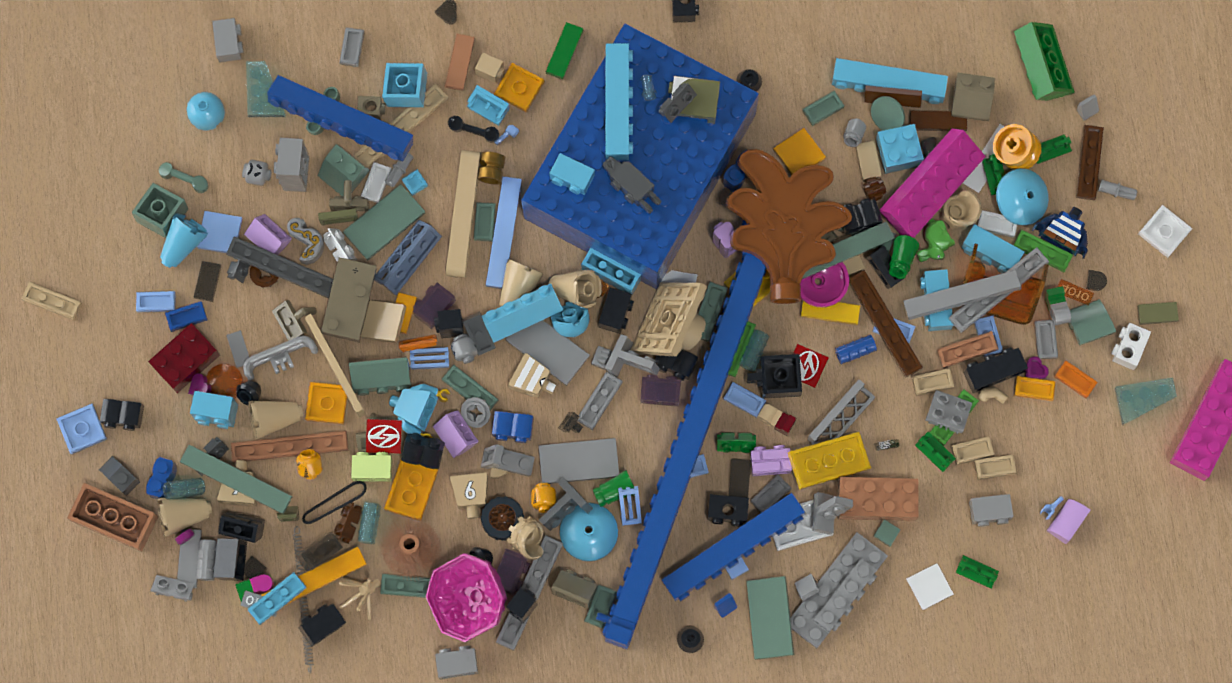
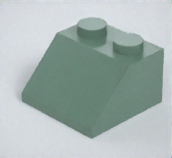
M336 144L325 157L318 177L341 196H344V181H352L353 192L370 170L344 148Z

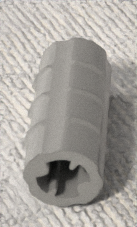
M200 540L199 556L197 559L198 580L214 581L213 565L215 564V546L217 544L215 540Z

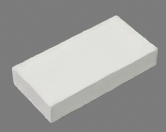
M373 162L361 196L368 199V201L378 203L386 187L385 180L392 171V168Z
M982 210L978 221V226L990 233L1015 237L1017 225L1008 221L1002 214Z

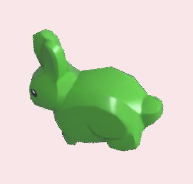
M931 218L927 222L925 240L929 246L917 251V256L920 262H924L929 258L943 260L945 258L944 251L955 245V241L951 239L942 220L935 221Z

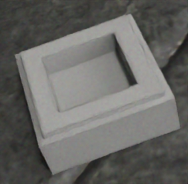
M812 574L795 583L799 596L803 601L820 592Z

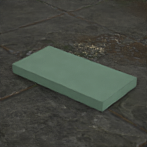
M400 184L345 229L343 234L368 261L426 212Z
M786 577L747 581L754 659L794 655Z

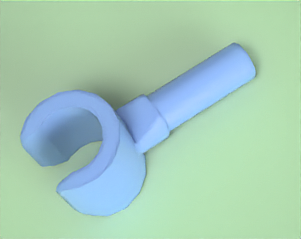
M509 125L505 133L495 142L496 145L509 135L515 138L519 133V129L514 125Z
M1060 496L1051 505L1046 504L1040 511V514L1046 512L1048 513L1046 520L1050 519L1055 512V508L1064 500L1063 497Z

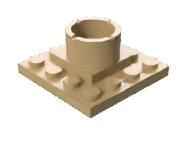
M660 282L631 351L644 355L677 356L681 349H692L700 341L706 326L705 319L697 314V308L705 296L707 286L702 283Z

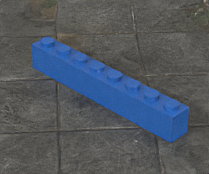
M278 75L267 92L268 102L271 105L281 107L290 114L299 115L308 122L317 123L324 129L335 131L342 137L353 139L360 145L364 144L371 147L374 151L382 152L394 160L398 159L403 162L413 145V134Z
M792 493L663 578V584L675 601L678 599L680 602L690 596V591L703 588L706 585L705 581L711 577L713 580L723 574L722 570L727 566L731 569L739 563V558L743 556L745 558L749 557L755 552L754 549L759 545L764 547L772 541L771 537L776 534L778 536L782 535L788 530L786 527L792 523L794 525L804 520L805 511Z

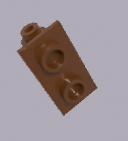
M352 502L342 508V519L334 529L335 540H341L342 538V542L347 544L353 540L357 528L350 526L351 522L359 523L363 513L361 506L355 505L353 507L354 503Z

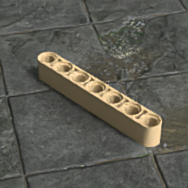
M461 151L446 276L466 277L481 152Z

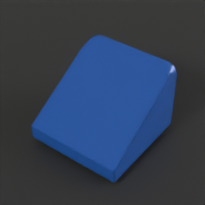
M730 593L714 604V608L720 617L724 618L737 609V604Z

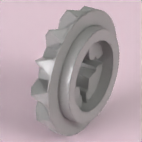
M479 397L469 398L462 405L461 415L467 425L479 428L489 422L491 416L490 406ZM476 406H477V408H478V411H480V412L482 413V414L477 415V418H476V414L473 413V411H471V410L476 409Z

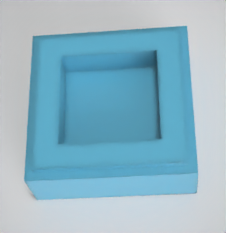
M418 169L402 179V182L412 196L428 187Z

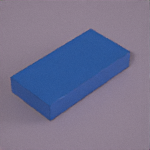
M202 301L165 313L171 332L186 328L191 323L195 325L208 320Z

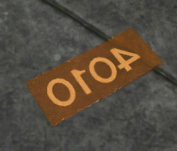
M1063 279L1060 280L1057 286H1063L1066 297L1088 306L1094 296L1093 292Z

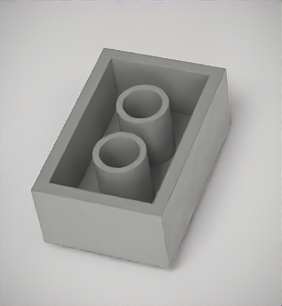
M280 138L279 144H276L275 148L278 161L274 162V174L279 179V185L282 186L284 191L306 192L310 156L303 139Z

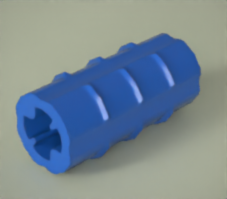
M872 335L861 337V339L835 348L840 364L851 362V360L877 351Z

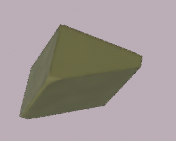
M288 506L284 515L278 512V520L280 522L298 521L299 507Z

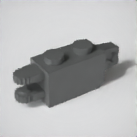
M610 156L603 163L604 169L610 175V184L615 190H621L625 194V199L630 204L640 205L650 214L653 209L644 200L649 197L653 203L657 205L661 203V200L653 193L654 184L630 162H623L621 164Z

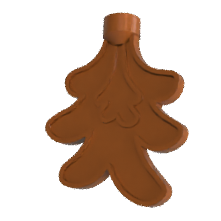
M757 149L747 150L739 156L737 164L753 182L757 190L751 188L738 189L727 198V208L748 224L740 226L733 232L730 244L735 250L754 255L765 265L770 276L771 303L794 304L801 302L800 283L804 274L811 268L830 263L836 256L832 243L821 237L847 225L852 220V215L846 207L832 201L818 202L811 205L814 197L833 181L834 175L829 168L820 165H810L797 170L788 177L782 165L770 154Z

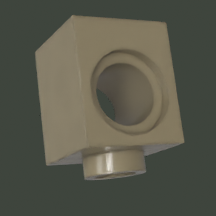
M358 96L357 110L381 120L382 115H385V103H382L381 97ZM371 105L376 106L374 111H368L367 108Z

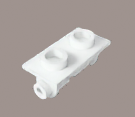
M328 228L329 232L323 235V241L330 251L337 248L333 253L336 261L338 262L339 257L356 261L355 252L345 242L344 234L339 229Z

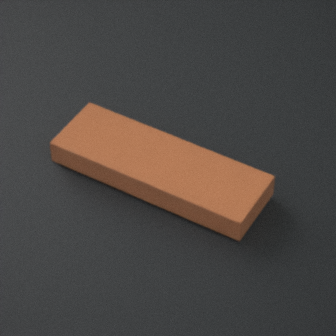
M456 34L445 88L464 91L475 37Z
M990 331L937 349L943 368H947L997 351L998 346L993 332Z

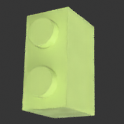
M358 452L357 455H352L351 478L353 482H392L393 459L391 455H388L386 452H377L376 455Z

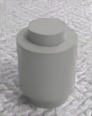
M849 120L843 135L846 145L856 147L861 143L866 130V124L862 120Z

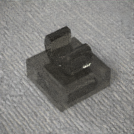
M569 412L558 428L563 432H570L572 430L575 433H579L583 426L577 423L580 416L574 412Z

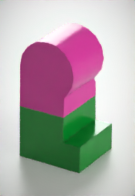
M265 574L235 584L241 602L245 591L260 594L272 590L275 586L273 579Z

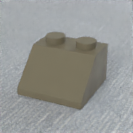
M958 73L954 86L951 116L989 121L995 78Z
M566 569V572L560 571L551 590L553 595L589 609L598 586L593 579L584 577V579L579 578L576 572Z

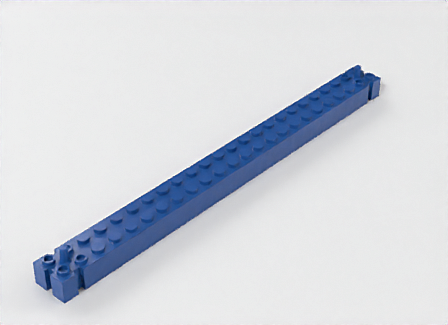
M743 220L741 226L748 224ZM746 252L742 253L741 260L743 263L739 262L736 269L735 278L737 280H732L730 285V298L726 297L723 304L722 313L724 315H719L716 324L717 333L713 332L709 346L711 350H707L703 359L704 369H699L696 381L698 385L692 388L690 394V401L692 402L691 404L687 403L683 413L685 421H680L678 426V440L674 439L671 445L670 454L672 456L671 458L667 457L663 471L665 475L660 476L658 480V494H653L651 499V513L647 512L644 518L643 526H645V529L639 532L637 538L638 548L633 549L630 557L631 567H627L623 576L624 586H619L616 599H618L617 605H612L610 616L598 612L596 620L606 623L603 630L605 642L628 650L690 481V475L694 470L727 380L728 372L732 366L735 353L739 347L746 323L750 317L754 301L757 298L767 270L761 260Z

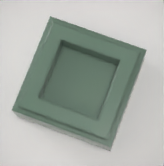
M884 519L873 537L890 547L899 534L900 529Z

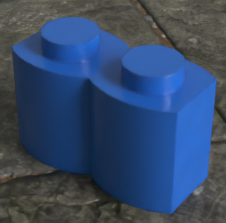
M737 160L736 164L727 169L723 180V185L732 192L740 189L744 184L745 178H748L738 166Z
M495 411L492 436L496 437L498 441H507L508 438L515 439L517 443L531 441L534 417L527 414Z
M159 457L155 461L153 476L149 479L146 486V493L151 498L168 497L171 489L170 483L174 480L177 473V465L172 460Z

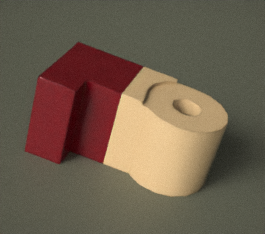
M766 403L757 416L760 421L785 436H788L796 422V417L787 415Z

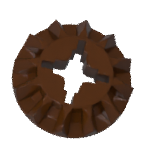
M253 266L250 268V278L255 285L264 288L271 287L277 283L279 277L270 274L271 277L264 276L261 278L262 273L258 268Z

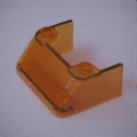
M978 244L973 246L962 284L988 278L984 276L986 271L985 265L975 260ZM1045 264L1040 279L1031 277L1021 285V290L1013 291L986 314L1020 325L1029 324L1032 321L1046 283L1049 265Z

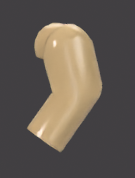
M996 387L983 388L978 396L983 402H986L989 398H995L1002 404L1009 397Z

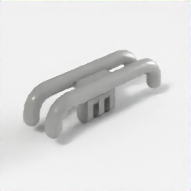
M296 337L249 357L244 363V375L249 381H252L254 379V368L271 361L276 374L280 373L278 365H281L282 370L286 371L287 368L284 363L288 362L290 368L294 367L289 353L303 347H308L313 354H317L318 347L310 337Z

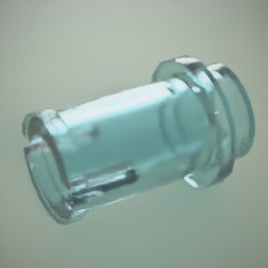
M643 75L640 77L643 88L642 97L646 101L654 100L657 91L654 90L653 76Z

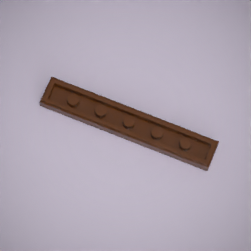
M863 270L850 277V286L905 378L921 370L923 366L866 271Z

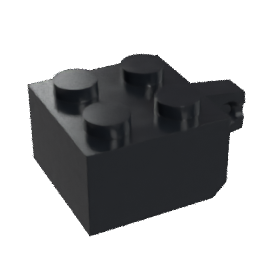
M800 354L762 356L760 358V369H756V373H748L746 375L747 384L757 383V387H762L763 399L801 397Z

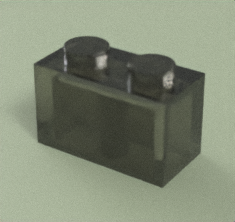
M328 532L295 556L307 572L315 569L343 547L333 532Z

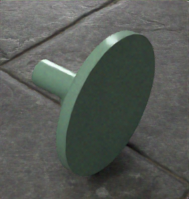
M882 96L873 102L871 116L874 123L881 130L884 131L903 126L905 113L897 100L892 97Z

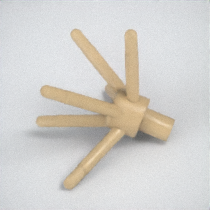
M342 577L341 580L346 582L341 581L339 585L359 587L360 592L340 605V609H343L363 595L357 611L361 610L367 599L368 620H371V594L375 592V588L381 585L380 581L375 579L371 582L368 579L366 582L360 583L350 578Z

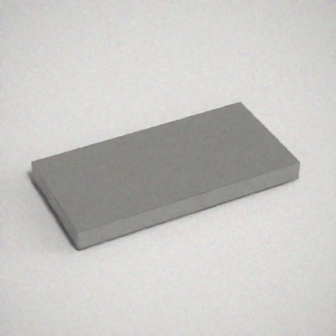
M543 320L506 338V342L521 353H527L550 370L551 375L565 386L569 384L590 357L588 353L568 338L561 336Z
M616 438L539 445L542 483L555 484L562 478L568 482L614 478L619 475Z

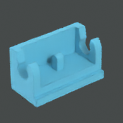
M478 85L467 101L469 102L467 108L497 126L501 124L510 110L509 103Z

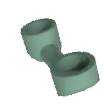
M328 87L324 91L325 96L338 102L340 101V93L335 87ZM308 122L306 125L307 131L312 135L321 134L324 130L321 125L314 122Z
M168 162L163 163L159 167V174L162 178L170 179L176 177L192 184L194 190L198 193L206 192L209 187L204 177L190 176L174 169Z

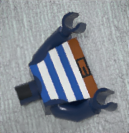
M1073 207L1069 214L1061 211L1059 214L1054 213L1037 222L1032 228V231L1038 230L1040 232L1038 236H1041L1042 240L1074 254V256L1081 254L1083 256L1082 259H1084L1088 252L1087 231L1084 229L1085 223L1079 220L1083 212L1077 207Z

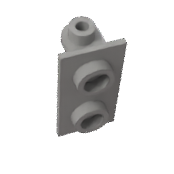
M156 575L150 591L156 593V595L173 596L187 602V600H192L193 593L191 592L194 583Z

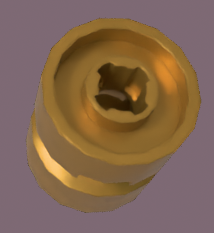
M483 152L480 160L482 167L479 168L477 179L486 184H501L503 177L501 169L504 168L506 157L496 152Z

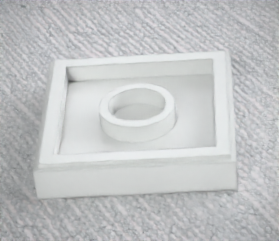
M1162 205L1138 235L1168 258L1192 228Z

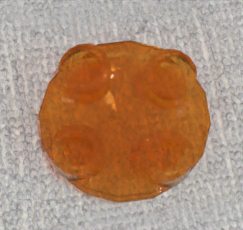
M219 364L213 367L206 376L207 383L211 386V394L237 398L236 388L239 384L243 383V377L235 366Z

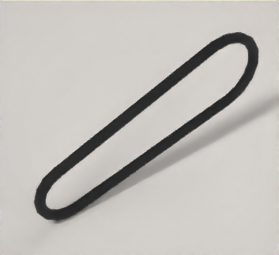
M355 481L305 512L302 522L304 524H312L361 498L367 490L366 484L362 481ZM355 484H362L364 486V490L357 497L312 521H305L307 514Z

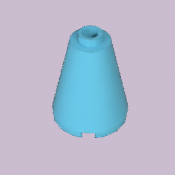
M179 213L173 216L160 255L162 264L169 268L172 266L177 267L208 235L206 233L207 230L193 219L190 221L185 220L186 216Z

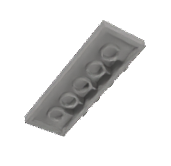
M856 532L817 583L820 592L804 600L792 615V630L817 649L831 630L835 632L842 622L839 619L842 615L847 616L853 609L852 602L855 599L860 600L865 593L863 588L866 584L871 585L877 578L875 572L888 555Z

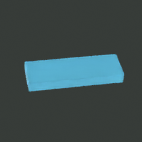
M293 572L247 610L261 625L304 591L306 586Z

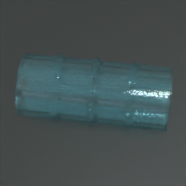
M759 330L753 331L739 363L742 368L755 371L761 355H763L764 348L767 346L766 344L770 337L768 334Z
M202 478L166 482L163 485V493L166 499L202 495L205 492V484Z
M364 503L360 530L358 531V542L375 544L381 505Z

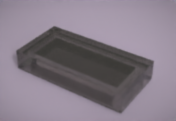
M202 261L194 299L214 301L222 267L221 264Z
M731 459L729 496L748 498L751 460Z

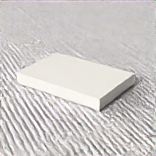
M814 500L800 503L805 511L804 520L797 525L792 523L786 527L788 530L782 535L778 536L776 534L773 536L777 551L833 535V533L828 535L813 531Z

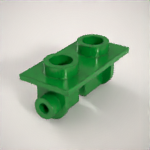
M1064 134L1041 143V154L1036 162L1037 165L1072 152L1069 145L1071 144V139Z
M995 154L982 160L991 196L996 195L998 184L1005 175L1003 164L996 158Z
M721 432V434H717V451L725 453H750L756 447V435H752V433H739L738 439H735V433Z
M929 432L922 436L915 444L942 472L956 459Z
M963 555L955 573L992 589L999 571Z

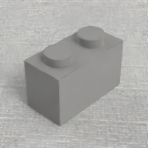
M235 18L212 21L218 61L241 60V53H244L242 41L239 42V35H242L240 24L236 23Z
M1010 494L971 498L969 501L972 525L978 524V527L989 526L991 522H997V525L1009 523V520L1013 518Z
M471 646L459 647L458 651L442 649L439 650L438 654H435L439 679L479 674L475 648L471 649Z

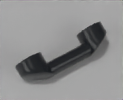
M452 116L448 121L449 128L454 132H461L463 130L485 137L489 143L496 142L499 138V131L495 127L482 129L468 125L459 116Z

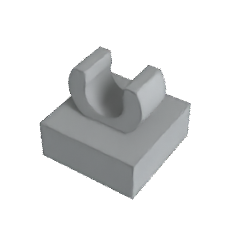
M598 346L591 364L606 370L605 367L613 351Z

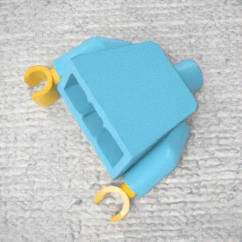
M420 384L410 389H403L400 397L393 395L390 398L389 405L395 408L393 413L398 417L397 420H402V429L406 433H418L423 437L428 436L432 438L430 434H423L421 431L425 432L438 398L441 402H447L448 399L443 398L441 394L449 395L450 392L447 389L438 391V388Z

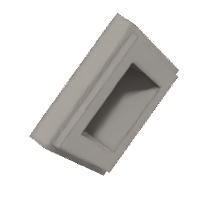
M1092 95L1079 103L1076 111L1083 120L1099 112L1096 95Z

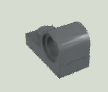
M480 311L462 319L469 337L478 349V356L496 348Z

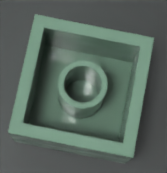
M152 183L131 213L137 223L166 238L173 216L176 213L185 215L189 209L184 199Z

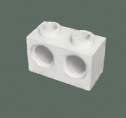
M1129 323L1126 328L1122 327L1119 334L1121 341L1119 345L1115 344L1112 355H1114L1112 361L1134 370L1139 363L1151 331ZM1129 334H1135L1138 341L1131 340ZM1122 351H1128L1131 358H1125L1122 355Z

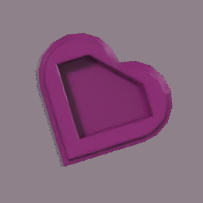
M1036 356L1028 359L1026 363L1028 370L1025 377L1045 379L1049 374L1047 366L1043 365L1040 358Z
M195 374L192 378L188 394L194 395V391L211 393V386L207 383V377L202 374Z

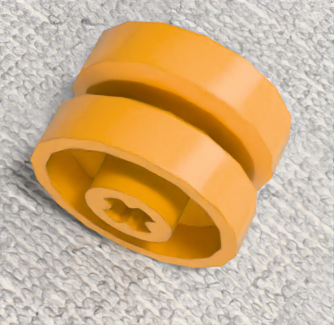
M1012 124L1000 129L993 141V152L999 161L1013 170L1029 169L1039 160L1041 143L1038 137L1024 126Z

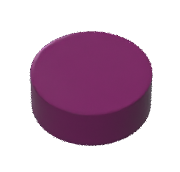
M190 528L176 537L175 541L178 545H182L194 537L195 533Z

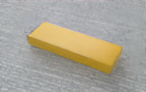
M803 301L801 317L858 325L860 305L837 302L829 307H815Z

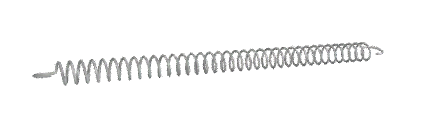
M306 664V665H310V672H309V673H311V665H314V664Z

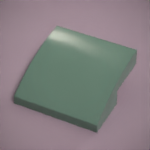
M1100 299L1070 310L1071 322L1068 324L1070 329L1074 331L1079 346L1116 333L1114 324Z

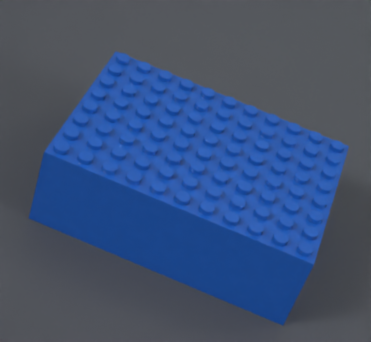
M624 23L613 44H629V50H633V62H629V68H633V80H629V87H633V98H629V105H633V117H629V124H633V135H629V142H633V154H629V160L617 161L621 164L623 162H630L654 184L653 193L661 200V203L657 205L647 197L644 201L653 209L650 214L640 205L630 204L625 199V194L621 190L617 191L612 187L610 175L603 167V163L606 161V56L521 201L525 220L587 253L590 248L641 274V282L657 290L756 116L759 93ZM674 76L720 81L715 124L707 123L708 119L677 116L670 123L665 116L658 112L660 105L668 98L671 99L672 94L668 93L669 83L674 81ZM560 153L595 169V176L585 195L581 193L579 195L574 194L568 187L564 185L558 186L550 179L549 173Z

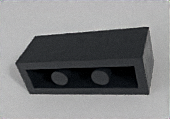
M1013 347L1003 350V354L999 356L993 354L984 358V362L978 364L975 361L968 364L964 375L972 393L1025 373L1028 370V366L1020 349L1016 348L1013 350Z

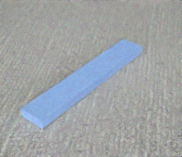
M503 177L486 287L502 289L506 263L510 259L522 179Z

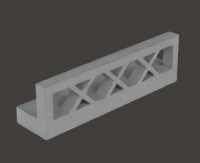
M859 379L813 430L807 440L814 445L818 444L817 440L821 436L829 435L830 440H832V435H836L835 438L841 437L875 399V396L864 388L865 384ZM861 391L869 399L865 403L857 404L856 396ZM846 407H854L855 415L853 417L844 418V409ZM842 421V430L840 432L831 431V424L833 422Z

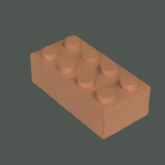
M839 478L838 497L852 499L853 508L838 515V519H885L889 521H916L918 519V479Z
M84 483L67 519L142 552L158 516L149 510Z

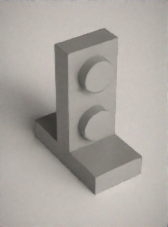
M621 334L605 369L613 376L618 377L623 364L657 375L660 368L656 365L655 360L648 356H645V358L639 357V354L631 351L633 342L627 336Z
M497 444L484 449L481 468H496L528 477L531 476L535 457L503 449L504 446Z
M820 492L815 493L813 531L828 535L834 533V519L853 508V500Z

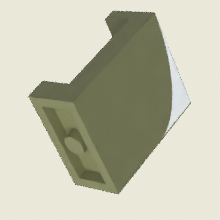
M674 76V81L669 83L668 93L673 94L680 84L688 83L697 94L678 116L708 119L707 123L715 124L720 81Z

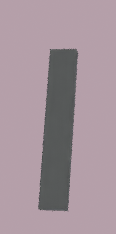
M233 237L226 255L329 299L334 279Z

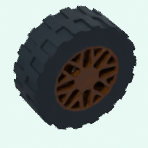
M499 496L496 499H491L488 504L486 503L485 508L482 510V526L488 536L493 537L495 540L505 541L507 538H511L510 525L515 527L519 522L518 518L521 516L524 518V513L520 504L515 502L514 499Z

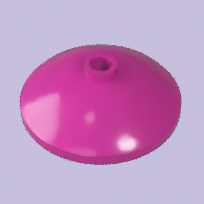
M841 262L802 279L800 283L801 299L815 307H829L839 302L846 294L849 286V274L844 263ZM815 279L820 281V285L815 283Z

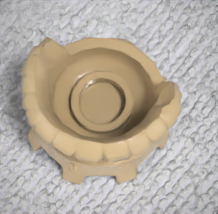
M963 190L958 195H951L938 211L942 212L940 219L950 226L949 229L962 228L963 231L967 229L968 225L978 221L981 216L982 206L979 198L973 192Z
M522 516L519 517L517 525L515 527L510 525L509 527L512 533L511 538H507V542L512 544V549L518 550L529 560L541 558L543 549L539 544L543 536L542 526L531 516L528 519H524Z

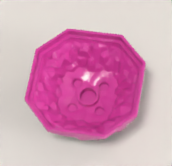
M463 553L433 570L426 593L427 602L441 633L463 642H468L497 626L501 620L502 613L505 611V602L507 600L501 578L490 562L467 553Z

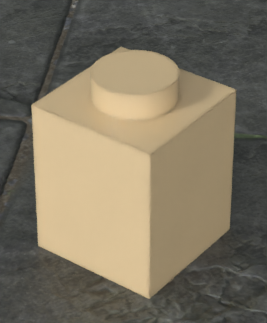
M482 53L475 67V73L484 79L496 83L498 78L501 79L505 73L503 61Z

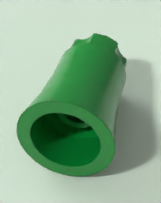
M900 235L894 239L889 270L892 277L904 279L910 271L914 257L920 248L919 242L913 237Z
M625 470L608 482L599 485L600 487L593 489V492L600 507L619 500L618 488H622V490H626V487L634 489V485L627 470Z

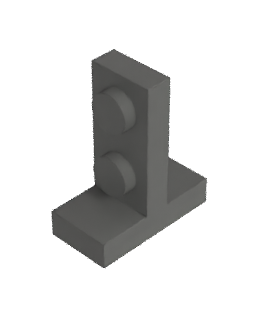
M564 478L558 484L567 493L539 519L550 531L559 526L561 520L566 515L572 513L577 505L587 514L593 509Z

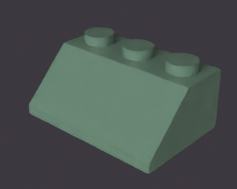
M407 357L349 363L352 389L359 396L369 395V392L385 394L388 393V390L402 392L403 389L412 387L411 369Z

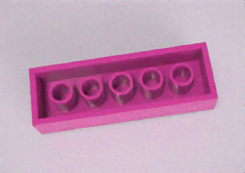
M952 128L879 211L900 235L914 238L986 156L964 130Z
M1227 359L1220 363L1169 462L1203 481L1209 478L1232 433V362Z

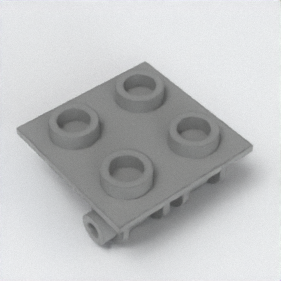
M936 390L925 421L936 426L940 424L939 428H942V425L946 426L945 430L949 427V430L956 432V434L963 433L972 402Z

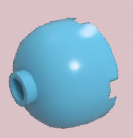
M201 92L189 100L187 116L192 125L197 129L207 131L216 128L224 120L225 109L219 97L210 92Z
M568 301L565 302V306H562L563 311L551 316V321L555 331L561 336L577 337L584 333L589 325L588 308H582Z

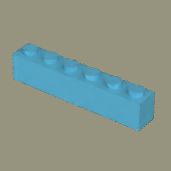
M606 44V160L610 156L615 160H629V154H633V142H629V135H633V124H629V117H633V105H629V98H633V87H629V80H633V68H629V62H633V50H629V44Z
M836 58L832 85L838 89L851 88L857 92H865L866 86L921 90L922 100L928 101L931 104L943 103L948 76Z

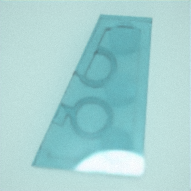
M246 61L247 117H285L283 108L275 107L268 102L267 92L273 81L265 61Z
M1173 378L1115 387L1122 425L1177 396Z

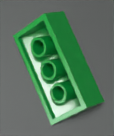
M1030 22L1015 30L1016 43L1020 48L1021 59L1025 64L1027 77L1030 80L1032 93L1036 100L1048 101L1074 94L1075 91L1053 24Z

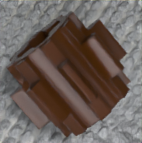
M872 177L863 184L864 193L871 200L878 201L883 199V195L887 193L881 178L876 179V177Z

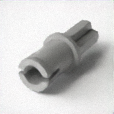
M410 153L407 154L403 162L398 160L396 164H393V169L385 180L387 185L394 187L402 174L406 173V168L414 158Z
M1101 180L1098 191L1112 194L1114 197L1119 196L1130 200H1135L1137 196L1136 189L1120 185L1121 183L1115 184L1105 180Z

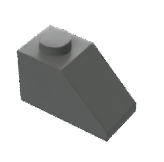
M113 456L99 469L126 496L140 483Z

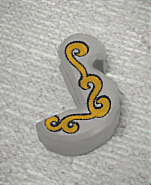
M300 218L291 219L287 224L290 236L308 245L299 259L301 264L309 265L316 262L324 250L322 236L317 230L307 228L304 220Z

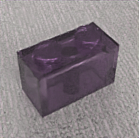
M438 282L434 286L431 285L425 292L426 296L422 301L419 299L413 306L414 316L430 329H433L435 326L434 317H438L437 311L449 310L456 302L455 296Z
M657 375L642 377L640 403L679 407L681 380H677V377L667 376L666 379L658 378Z
M509 549L505 550L497 573L501 578L505 593L514 596L516 591L518 592L522 587L523 581H521L523 573L527 574L530 563L528 562L529 559L525 558L522 554Z

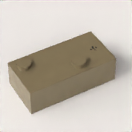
M339 257L321 330L322 334L360 343L377 266Z

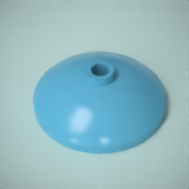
M1015 169L1005 174L1000 180L996 191V200L1000 212L1008 221L1016 225H1030L1040 220L1045 214L1049 195L1046 184L1037 173L1028 169Z
M589 503L593 509L588 514L577 505L572 513L563 518L560 526V538L563 547L571 556L582 561H596L607 556L614 548L618 538V526L614 516L605 507H600V505ZM586 527H591L593 529L592 532L586 533Z

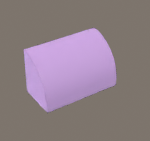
M266 214L254 218L244 234L257 247L276 255L281 253L292 239Z
M458 410L446 414L433 426L440 439L445 442V446L453 458L465 453L479 442Z
M1068 499L1047 529V532L1067 544L1090 512V509L1075 500Z

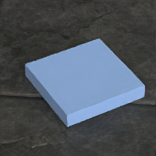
M204 211L202 226L207 230L206 233L208 235L197 248L227 253L233 237L239 238L242 217Z
M93 404L57 418L71 455L107 440Z

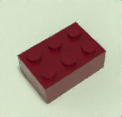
M191 323L148 362L178 394L192 381L195 374H200L220 354Z

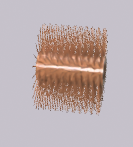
M407 515L408 526L405 521L407 534H404L400 524L399 529L394 522L396 529L391 525V538L381 541H387L388 543H383L385 545L383 547L387 548H382L381 552L385 551L387 553L384 555V561L385 559L387 560L386 565L388 567L389 564H392V561L398 562L396 565L395 563L391 565L389 570L395 567L392 569V571L396 570L395 574L398 573L397 570L399 569L407 578L408 575L405 572L410 573V579L413 575L415 580V573L418 577L416 565L418 567L419 564L422 572L424 573L423 567L428 574L425 565L427 562L428 570L432 573L430 564L432 567L433 564L430 558H436L439 555L435 551L429 550H436L440 553L442 548L432 547L440 544V540L437 541L436 537L432 539L435 540L433 542L436 543L433 544L436 545L430 544L432 540L427 535L433 531L434 527L428 530L431 526L425 528L421 526L420 528L418 524L413 523L411 528Z

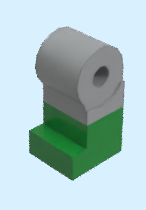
M1063 286L1047 289L1045 301L1054 325L1070 323L1071 314L1066 302Z

